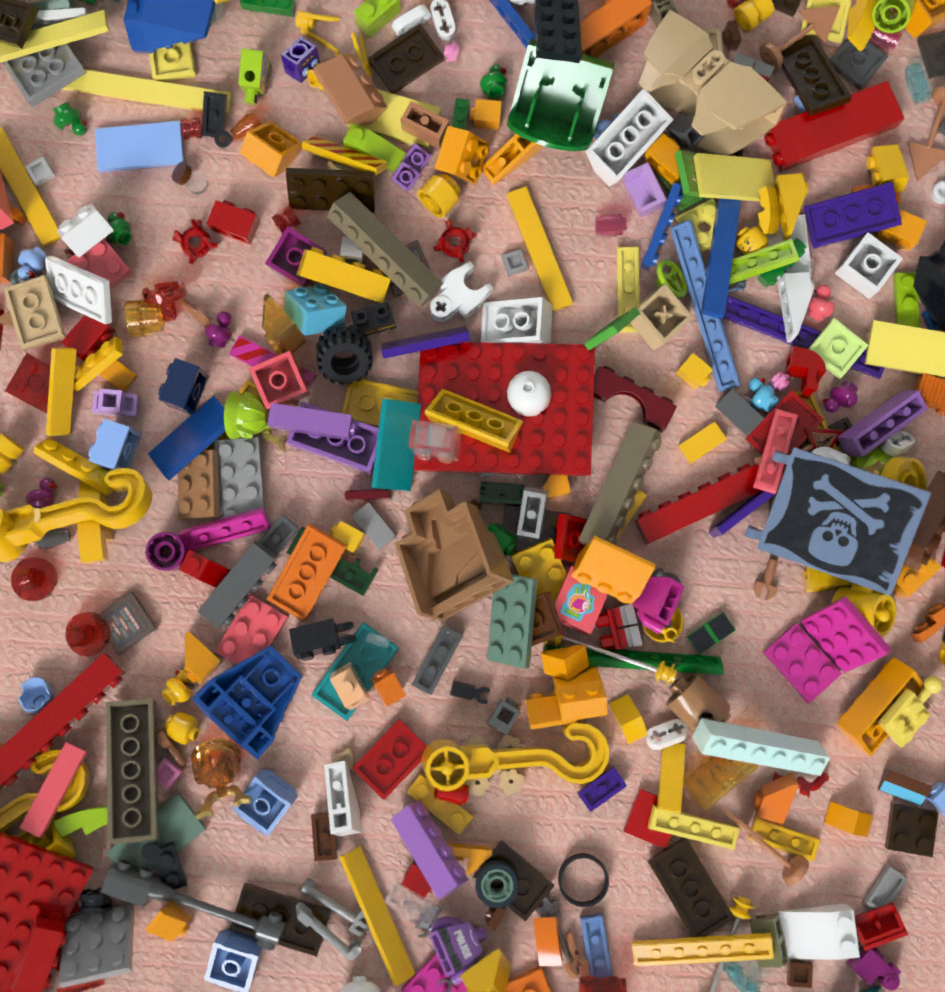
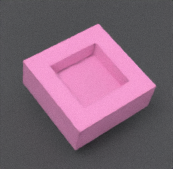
M166 757L158 765V783L164 789L169 790L184 771Z

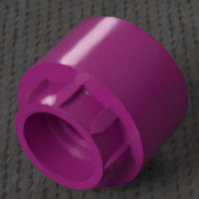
M161 532L154 535L148 541L145 552L148 562L154 568L162 571H176L180 568L189 548L179 535ZM170 546L172 554L166 558L163 551L165 547Z

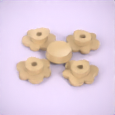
M509 734L504 735L502 741L497 745L499 749H507L508 746H512V748L522 747L520 739L518 737L513 738ZM481 735L475 736L474 739L469 738L466 742L467 745L486 744L489 747V744L484 742V738ZM503 769L493 772L492 775L500 773L501 780L498 785L500 788H504L503 790L506 795H512L514 791H521L524 777L522 774H517L515 769H510V771H502ZM488 778L468 779L465 781V784L469 787V793L475 792L478 796L484 795L485 789L490 787Z

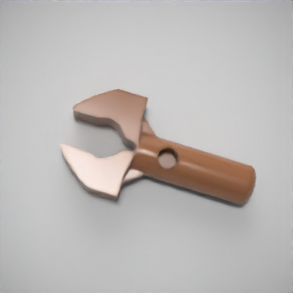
M182 299L179 302L180 306L204 328L209 324H213L186 299Z
M774 558L769 559L764 579L754 583L753 590L757 598L760 597L761 589L765 586L768 590L765 600H769L777 594L778 588L774 587L772 583L778 563Z
M165 728L156 732V737L162 748L167 749L178 767H183L186 764V760L176 748L173 740L167 736Z
M568 932L566 938L571 958L569 963L564 964L565 970L572 979L579 978L576 966H578L580 977H585L589 970L588 959L583 960L579 956L575 933Z

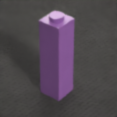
M271 403L267 425L271 429L350 441L351 435H355L357 422H353L354 418L348 414Z

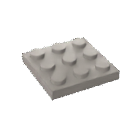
M68 44L3 62L31 107L36 106L86 74V71Z
M132 903L113 907L108 912L82 914L69 917L66 920L64 931H67V937L64 946H62L59 985L62 988L132 972L134 906Z

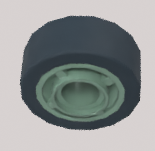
M492 860L485 863L479 869L476 875L475 889L478 898L485 905L492 908H502L509 905L516 898L519 891V880L516 871L510 864L502 860ZM494 879H500L503 881V886L495 889L491 886V882Z

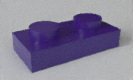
M612 766L595 780L577 791L589 811L592 812L627 787L615 767Z

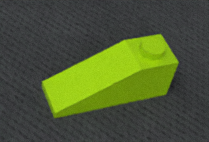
M357 124L350 125L343 140L345 147L387 161V170L393 173L406 154L373 131Z

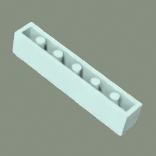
M701 718L692 736L700 752L705 755L821 776L830 759L822 745L816 740Z

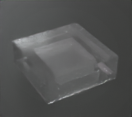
M369 633L366 638V642L389 648L391 642L389 638Z

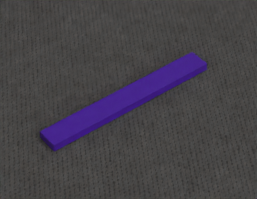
M727 295L724 319L787 343L783 316ZM802 324L798 335L792 342L787 344L808 349L821 334V331ZM865 349L850 368L880 379L885 367L865 364L867 349Z

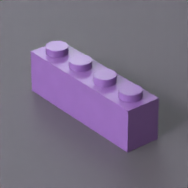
M901 390L837 438L846 455L863 457L928 408L919 390Z
M421 800L407 805L390 819L438 900L451 894L469 880L464 868L457 861L452 848L446 843L439 827L434 823L428 809Z

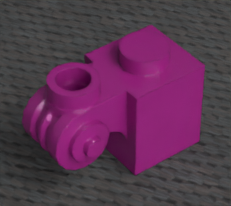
M861 945L859 947L860 957L850 958L846 962L869 986L876 978L887 990H896L900 985L899 974L901 971L892 962L887 964L882 960L885 955L876 947L864 951Z

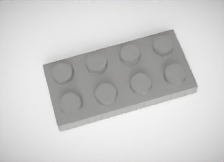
M260 438L214 441L215 450L218 451L220 519L262 507L265 510Z

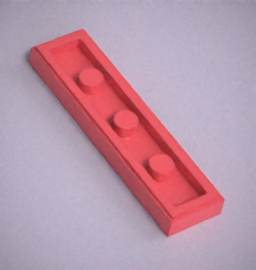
M779 409L775 410L753 488L773 494L776 493L784 464L773 461L772 457L775 450L787 454L798 415Z
M65 742L20 826L21 829L39 838H43L88 753L87 751Z

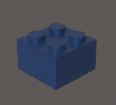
M174 358L173 363L168 365L166 371L168 376L165 384L162 383L159 388V400L170 408L192 415L197 409L209 375L199 366Z

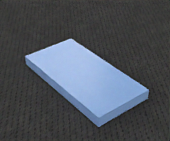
M180 121L95 129L97 169L100 173L175 166L180 162H184L182 124Z

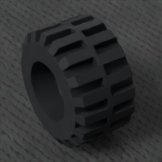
M340 324L341 327L334 325L331 326L330 331L326 329L323 332L324 336L320 335L316 345L318 369L320 373H323V377L325 379L330 378L332 383L337 381L339 385H344V383L348 382V385H350L355 380L359 382L362 380V376L366 377L368 375V370L371 371L373 363L371 342L366 333L363 334V330L360 328L355 329L354 325L345 327V324ZM340 351H350L354 353V355L349 358H338L334 356L336 353Z

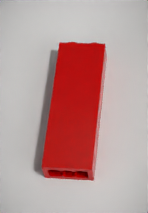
M885 81L851 94V101L841 106L809 116L806 111L778 122L774 128L764 134V140L766 145L770 147L773 153V162L779 167L780 172L897 128L905 118L889 82Z

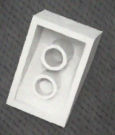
M91 203L89 206L80 208L77 215L71 220L68 219L62 222L57 233L79 258L114 230L99 210Z
M543 297L483 302L481 343L551 344L553 305Z
M836 904L778 911L789 959L840 960L860 957L854 911L848 905Z

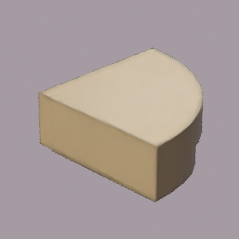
M349 746L331 761L333 763L347 761L349 772H351L354 765L352 748Z

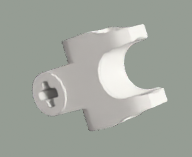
M471 261L452 270L441 279L444 284L439 290L442 293L435 297L430 305L431 317L436 322L444 323L458 312L464 319L468 318L481 307L483 302L493 292V287L490 283L478 290H471L466 287L464 281L472 274L475 267ZM437 307L441 309L445 307V312L441 310L437 312Z

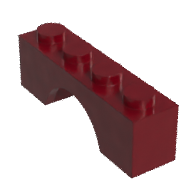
M599 366L594 374V398L602 402H606L609 398L617 395L633 398L642 409L643 423L662 433L677 408L673 404L674 401L665 396L659 397L655 395L654 391L646 386L641 388L634 384L635 381L627 376H623V378L615 374L616 371L608 366Z

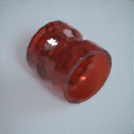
M290 206L284 208L281 214H275L271 217L281 234L284 233L287 226L291 228L301 224Z

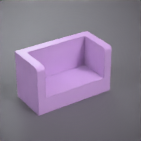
M648 162L624 174L622 181L640 218L664 207L667 199Z

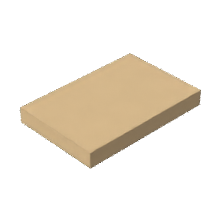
M46 275L3 288L21 350L27 351L66 338L49 279Z

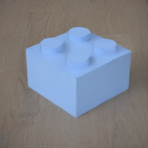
M104 419L103 423H100L97 428L96 442L90 447L89 461L111 470L129 468L141 433L131 427Z

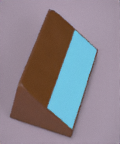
M886 768L878 786L880 791L922 806L932 789L930 785Z

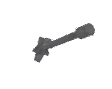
M545 897L543 899L544 905L537 907L536 912L543 913L545 917L560 918L561 914L556 909L560 900L556 899L550 902ZM559 927V941H562V950L569 963L571 958L570 952Z

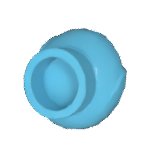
M765 378L751 379L748 386L755 395L752 399H749L750 406L755 410L772 411L779 401V398L775 396L774 388L770 385H764Z

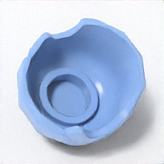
M32 677L21 685L23 692L18 697L24 711L30 714H37L54 699V692L52 686L46 680L40 677Z

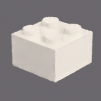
M867 233L859 240L834 274L870 299L881 289L903 258L870 233Z

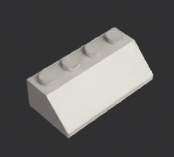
M644 88L586 151L594 172L609 187L621 179L674 120Z

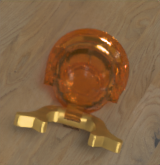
M221 738L209 739L200 743L192 752L191 765L195 782L198 785L204 784L209 789H216V791L207 795L203 806L195 813L197 820L206 815L212 816L214 814L211 809L212 804L222 798L235 796L233 801L235 807L252 802L251 797L244 795L237 785L227 786V784L233 781L235 773L240 772L239 763L242 758L240 749L229 740Z

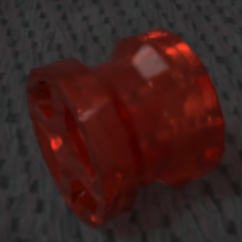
M194 117L192 120L181 118V131L184 140H190L191 137L202 139V125L199 117Z

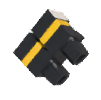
M388 301L350 312L355 329H362L363 334L366 333L368 336L376 334L375 329L380 333L397 328Z

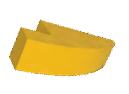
M80 480L78 498L92 497L108 505L107 495ZM94 520L78 522V543L81 563L89 564L109 560L106 541L113 540L112 528L106 527Z

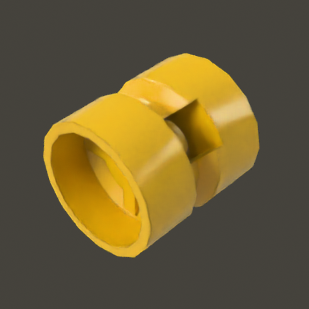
M748 0L738 5L734 9L733 14L738 26L743 31L750 32L759 26L760 22L770 18L774 14L775 8L772 0Z
M2 432L0 433V472L6 474L13 465L12 460H17L25 449Z

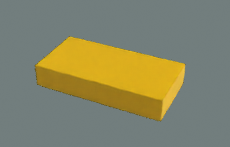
M713 422L680 444L678 448L689 464L726 441L727 438L716 422Z

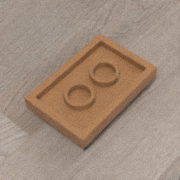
M217 450L202 451L178 473L179 520L220 517Z

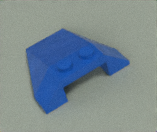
M128 0L123 21L132 51L151 54L155 53L156 49L166 47L169 49L173 47V44L180 42L186 44L207 38L216 3L214 0Z
M268 646L208 680L191 699L202 713L233 742L258 760L273 743L276 736L275 733L280 722L283 721L286 708L295 694L302 675L272 646Z

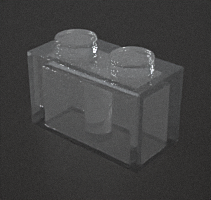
M395 882L384 903L416 926L425 929L432 928L442 910L426 897L420 896L400 882Z

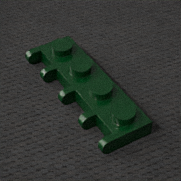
M302 526L286 552L287 554H292L306 529ZM341 558L330 578L365 596L379 569L375 567L371 574H368L358 568L362 559L357 558L352 565Z

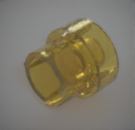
M142 299L126 301L124 317L126 329L131 338L147 337L150 333L164 331L165 315L160 302L143 301Z

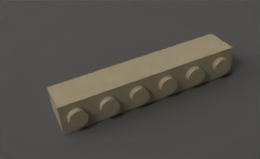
M351 192L333 203L327 217L419 308L435 297L444 283Z
M632 422L578 539L584 547L594 536L616 545L617 534L619 530L623 529L627 512L634 505V497L637 490L642 488L643 477L652 466V457L661 446L662 440L657 429Z

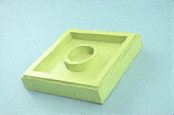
M833 318L808 349L816 352L823 359L826 369L838 379H841L867 348L868 344L837 319Z

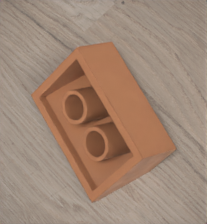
M340 54L313 69L314 74L345 124H373L388 108L383 101V96L373 85L372 78L365 72L361 60L356 55Z

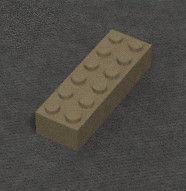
M153 698L106 702L108 844L160 840L156 701Z

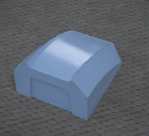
M261 769L243 793L244 795H249L252 802L241 804L239 807L234 806L232 809L257 831L269 836L298 795L295 788L277 776L273 770Z
M230 929L219 931L213 944L204 980L234 991L249 992L262 948L257 945L258 939Z

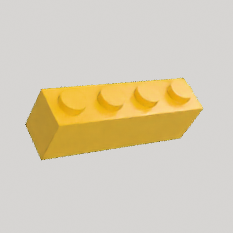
M311 247V250L304 249L297 271L298 276L378 303L384 302L391 279L385 277L383 271L373 269V272L365 270L366 265L354 261L352 265L345 263V258L332 254L330 258L323 255V250Z

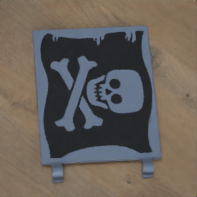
M796 447L793 448L790 455L775 450L772 460L786 464L785 473L764 530L748 525L744 536L759 540L757 549L891 596L931 492Z

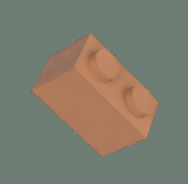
M410 101L400 119L402 130L440 149L447 126H449V120Z

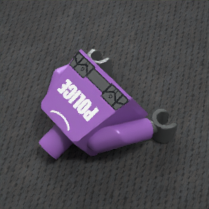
M443 916L429 921L428 925L418 923L415 928L425 927V933L418 935V937L425 938L429 934L446 977L439 981L438 985L442 982H447L449 988L443 992H450L453 984L458 985L463 981L460 975L478 963V956L482 954L480 943L487 940V933L483 927L474 930L469 921L463 923L459 918Z

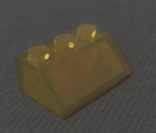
M268 293L265 294L262 328L266 332L264 338L278 355L288 351L294 353L306 340L294 321Z
M708 755L700 761L701 766L695 771L691 769L684 774L683 787L695 803L706 811L759 766L754 763Z

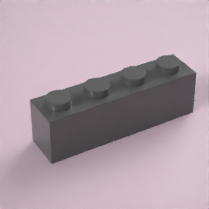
M258 540L253 542L197 612L218 629L222 625L228 626L235 618L233 612L237 607L242 609L248 602L249 598L247 595L251 590L256 592L262 585L263 581L261 578L264 574L267 573L269 575L277 566L275 561L278 556Z

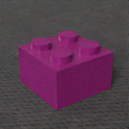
M287 226L265 264L268 268L299 287H307L311 280L297 275L304 249L311 250V247L323 250V255L325 256L327 252L323 247Z

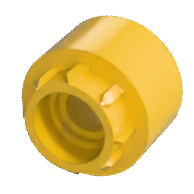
M446 174L432 175L417 191L418 199L422 205L438 218H444L459 202L460 188Z

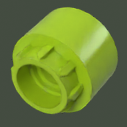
M878 0L872 12L875 26L886 33H895L902 30L908 24L914 12L915 1ZM889 8H896L898 13L890 11Z

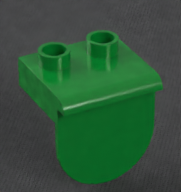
M531 39L527 46L511 111L507 117V126L522 138L542 146L565 151L587 150L592 143L615 63L582 54L580 63L536 58L535 39Z

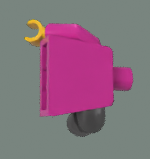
M662 568L653 571L641 595L632 603V606L638 609L637 615L645 627L657 634H664L667 641L675 643V641L669 639V633L675 632L679 635V632L674 628L667 629L664 625L669 626L685 586L681 584V580L676 574L664 572Z

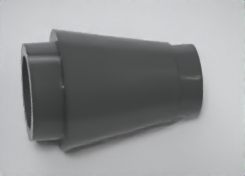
M69 528L49 530L41 540L36 541L38 548L47 550L71 541Z

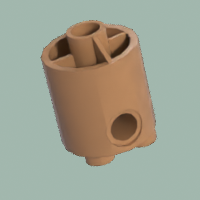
M698 673L692 675L687 680L681 676L669 687L673 694L667 700L666 705L693 732H695L701 718L725 723L731 717L729 713L731 706ZM703 712H710L709 715H702Z

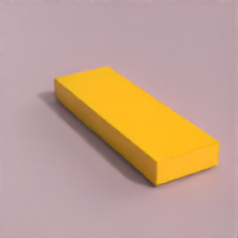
M677 743L661 749L657 810L674 813L681 812L686 744Z
M754 816L751 829L763 837L762 840L768 845L794 855H802L811 861L815 860L821 839Z

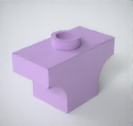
M113 389L94 391L92 413L138 417L140 396Z

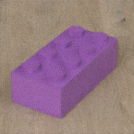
M304 401L300 404L302 408L331 412ZM353 420V422H357L355 435H351L350 441L290 432L286 443L291 447L372 475L379 428Z

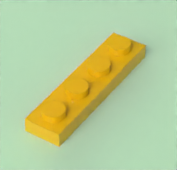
M50 437L34 446V454L101 493L108 495L113 491L104 480L105 475L109 471L90 462Z

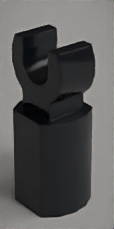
M453 680L450 696L468 700L475 698L479 703L487 704V700L480 698V693L483 691L490 692V689L488 687L476 689L475 685Z

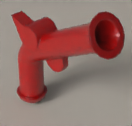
M774 772L773 780L783 777V775ZM822 772L821 776H818L813 782L806 781L803 776L797 777L800 794L808 798L810 797V791L818 790L826 781H829V775L826 772Z

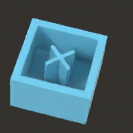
M325 284L286 290L283 314L305 336L322 333L326 329L330 331L331 326L341 327L340 324H344L346 305Z

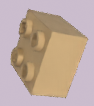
M664 284L654 290L636 307L640 315L630 323L651 349L654 350L670 340L693 317L669 287Z

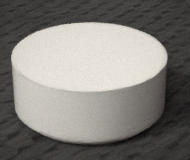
M945 181L938 182L931 190V197L938 204H945Z

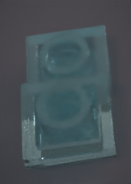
M733 962L724 964L723 971L741 992H761L760 986L749 980L747 981L748 977L743 972L741 966Z

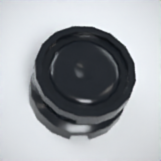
M102 888L83 890L79 896L82 904L79 912L81 914L108 912L113 909L112 901H110L112 896L101 893Z

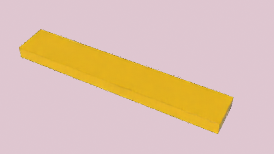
M1 127L0 169L42 245L47 247L61 239L57 233L59 227L25 169L6 131Z
M525 186L506 193L507 200L546 298L553 305L552 313L572 306V299L527 187Z
M358 846L339 858L394 986H399L415 975V971L361 846Z
M771 933L632 941L634 966L774 959Z

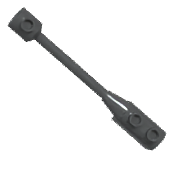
M121 859L118 861V864L113 863L106 874L101 893L141 907H145L151 902V899L166 902L173 901L253 929L255 937L258 939L257 945L266 950H274L275 946L279 945L285 930L286 922L282 921L283 916L279 913L270 912L269 916L264 915L259 920L240 915L180 894L158 880L157 877L152 876L154 872L152 869L147 867H140L139 871L131 869L132 863L127 860Z

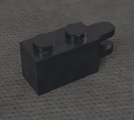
M333 618L289 629L294 656L298 660L308 661L314 659L315 655L334 654L336 650L342 649L341 646L356 642V635H347L339 638L338 634L339 632L353 629V622L336 624Z

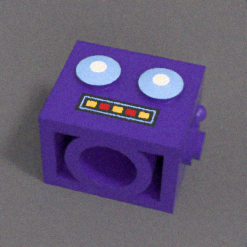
M301 36L281 54L285 74L300 83L307 78L308 71L320 63L317 46Z

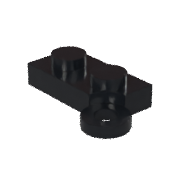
M204 91L201 136L213 137L217 146L221 148L227 147L232 141L230 133L225 130L227 94ZM222 134L226 136L225 143H222L219 140V137Z

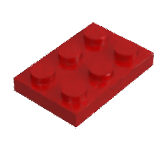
M791 390L745 440L763 454L775 410L779 409L798 415L787 452L790 455L794 447L798 448L808 438L805 427L817 428L825 419Z
M399 719L352 769L385 800L422 761L427 745Z

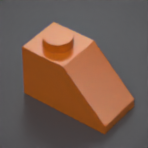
M787 774L761 786L759 793H755L752 802L757 817L780 824L784 823L798 789L795 774Z

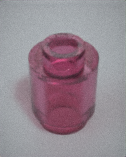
M875 27L869 41L887 50L889 48L894 50L902 33H886Z
M621 213L600 215V217H595L596 235H601V237L618 236L627 230L626 217L622 218Z

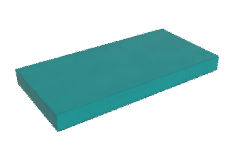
M382 398L372 488L411 491L415 437L419 426L421 404Z
M365 622L361 624L354 634L357 641L346 645L311 694V696L346 721L350 719L357 707L353 710L345 708L330 680L331 672L351 662L365 689L369 692L373 686L370 679L374 677L377 671L386 668L400 648Z

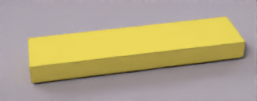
M617 247L618 317L640 304L639 247ZM629 323L618 333L638 332L631 325V323Z
M655 805L652 807L648 828L733 850H735L740 827L684 812L674 813L657 810Z

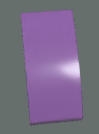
M413 143L390 179L409 192L421 175L419 173L429 161L431 155Z

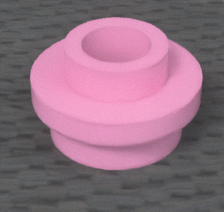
M452 40L451 44L447 43L443 55L446 57V62H455L460 45L455 44L456 41Z
M781 371L771 379L769 384L774 388V391H783L790 383L788 381L790 376Z

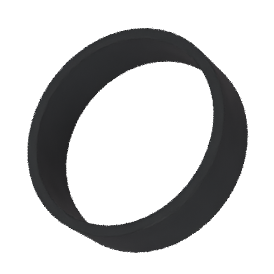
M579 853L570 856L563 862L558 873V884L562 895L568 902L578 907H590L599 903L606 895L609 887V877L599 859L590 854ZM582 858L597 862L605 874V883L601 893L596 898L585 902L570 898L564 892L561 884L565 868L574 860Z

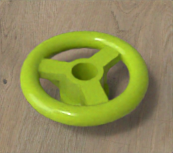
M669 259L660 260L657 265V287L659 288L666 284L677 298H683L688 291L684 273L673 261ZM665 265L670 267L669 273L663 272Z

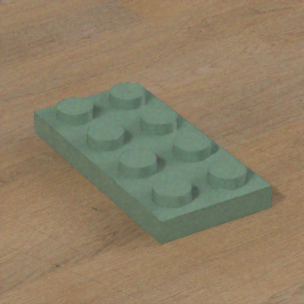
M512 574L514 582L493 593L487 660L527 669L530 668L538 579Z

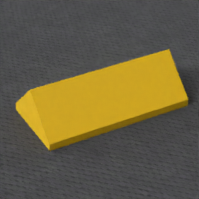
M443 388L425 410V415L430 421L509 453L523 424V421Z

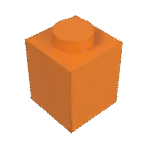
M390 668L377 671L374 677L370 679L386 707L406 696Z

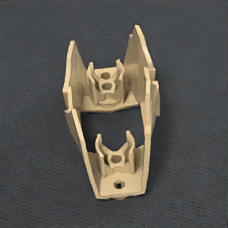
M669 10L660 22L643 54L647 62L636 86L638 91L640 92L644 88L663 109L678 113L683 112L685 115L693 117L691 126L701 136L705 135L698 143L697 148L710 154L730 156L748 146L774 128L780 121L786 108L787 101L752 67L729 61L721 51L714 49L707 32L672 10ZM712 60H716L717 62H714V63H713V66H712V65H711Z

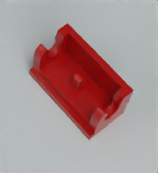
M893 902L854 916L856 933L864 951L909 935Z

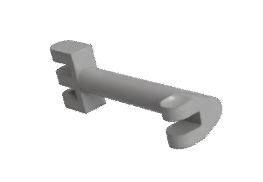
M307 878L299 891L307 896L309 895L350 921L351 924L348 930L362 937L364 932L358 928V925L363 929H367L368 924L362 920L365 917L361 908L355 914L314 888L315 882Z
M303 902L296 904L298 920L306 927L310 925L348 960L352 961L361 953L362 949L358 940L352 941L347 946L312 914V910Z

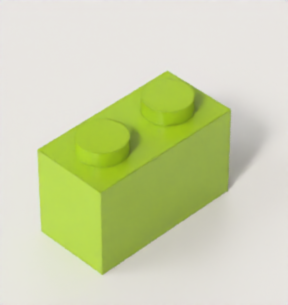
M366 0L354 10L357 26L369 38L374 36L401 13L400 0Z

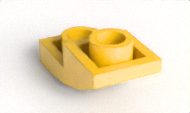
M765 186L759 189L761 196L759 201L765 210L758 213V225L764 234L774 236L777 234L779 227V201L776 188Z

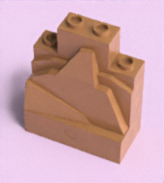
M438 489L430 492L429 496L414 502L412 506L405 510L412 533L404 535L400 541L395 543L417 615L444 621L514 582L507 560L495 534L488 531L477 506L466 501L455 505L450 493Z

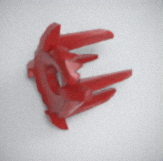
M191 219L193 227L188 228L182 235L177 230H174L175 236L172 238L173 241L180 243L182 251L189 256V264H194L196 258L203 257L210 249H216L218 243L211 242L210 235L202 229V220L198 219L197 221ZM195 236L199 237L201 244L198 247H191L189 244L190 239Z
M448 219L445 221L447 229L438 239V245L433 246L435 252L442 251L449 257L458 258L460 263L465 262L463 255L468 252L471 244L470 240L477 237L476 232L471 233L469 227L465 228V230L453 227L451 220ZM453 236L461 239V244H458L457 247H452L449 244V239Z

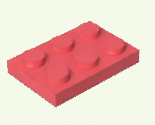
M249 594L248 602L240 609L214 651L234 664H238L271 646L288 619L287 615L252 594Z

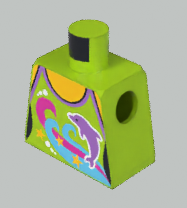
M241 49L239 86L245 92L244 103L249 105H257L258 95L264 96L266 94L271 63L263 51Z

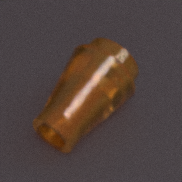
M254 112L247 113L230 132L235 140L239 141L246 137L247 131L262 125Z

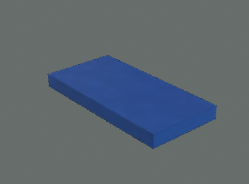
M213 396L148 453L164 477L171 480L225 432L223 405Z

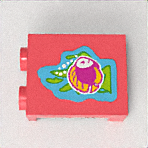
M573 566L566 569V576L554 605L562 625L586 636L592 633L608 594L601 593L598 589L588 584H582L577 579L571 577Z

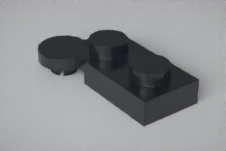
M174 841L164 844L163 847H160L156 842H148L143 846L142 856L147 861L155 862L161 882L174 890L187 886L188 881Z

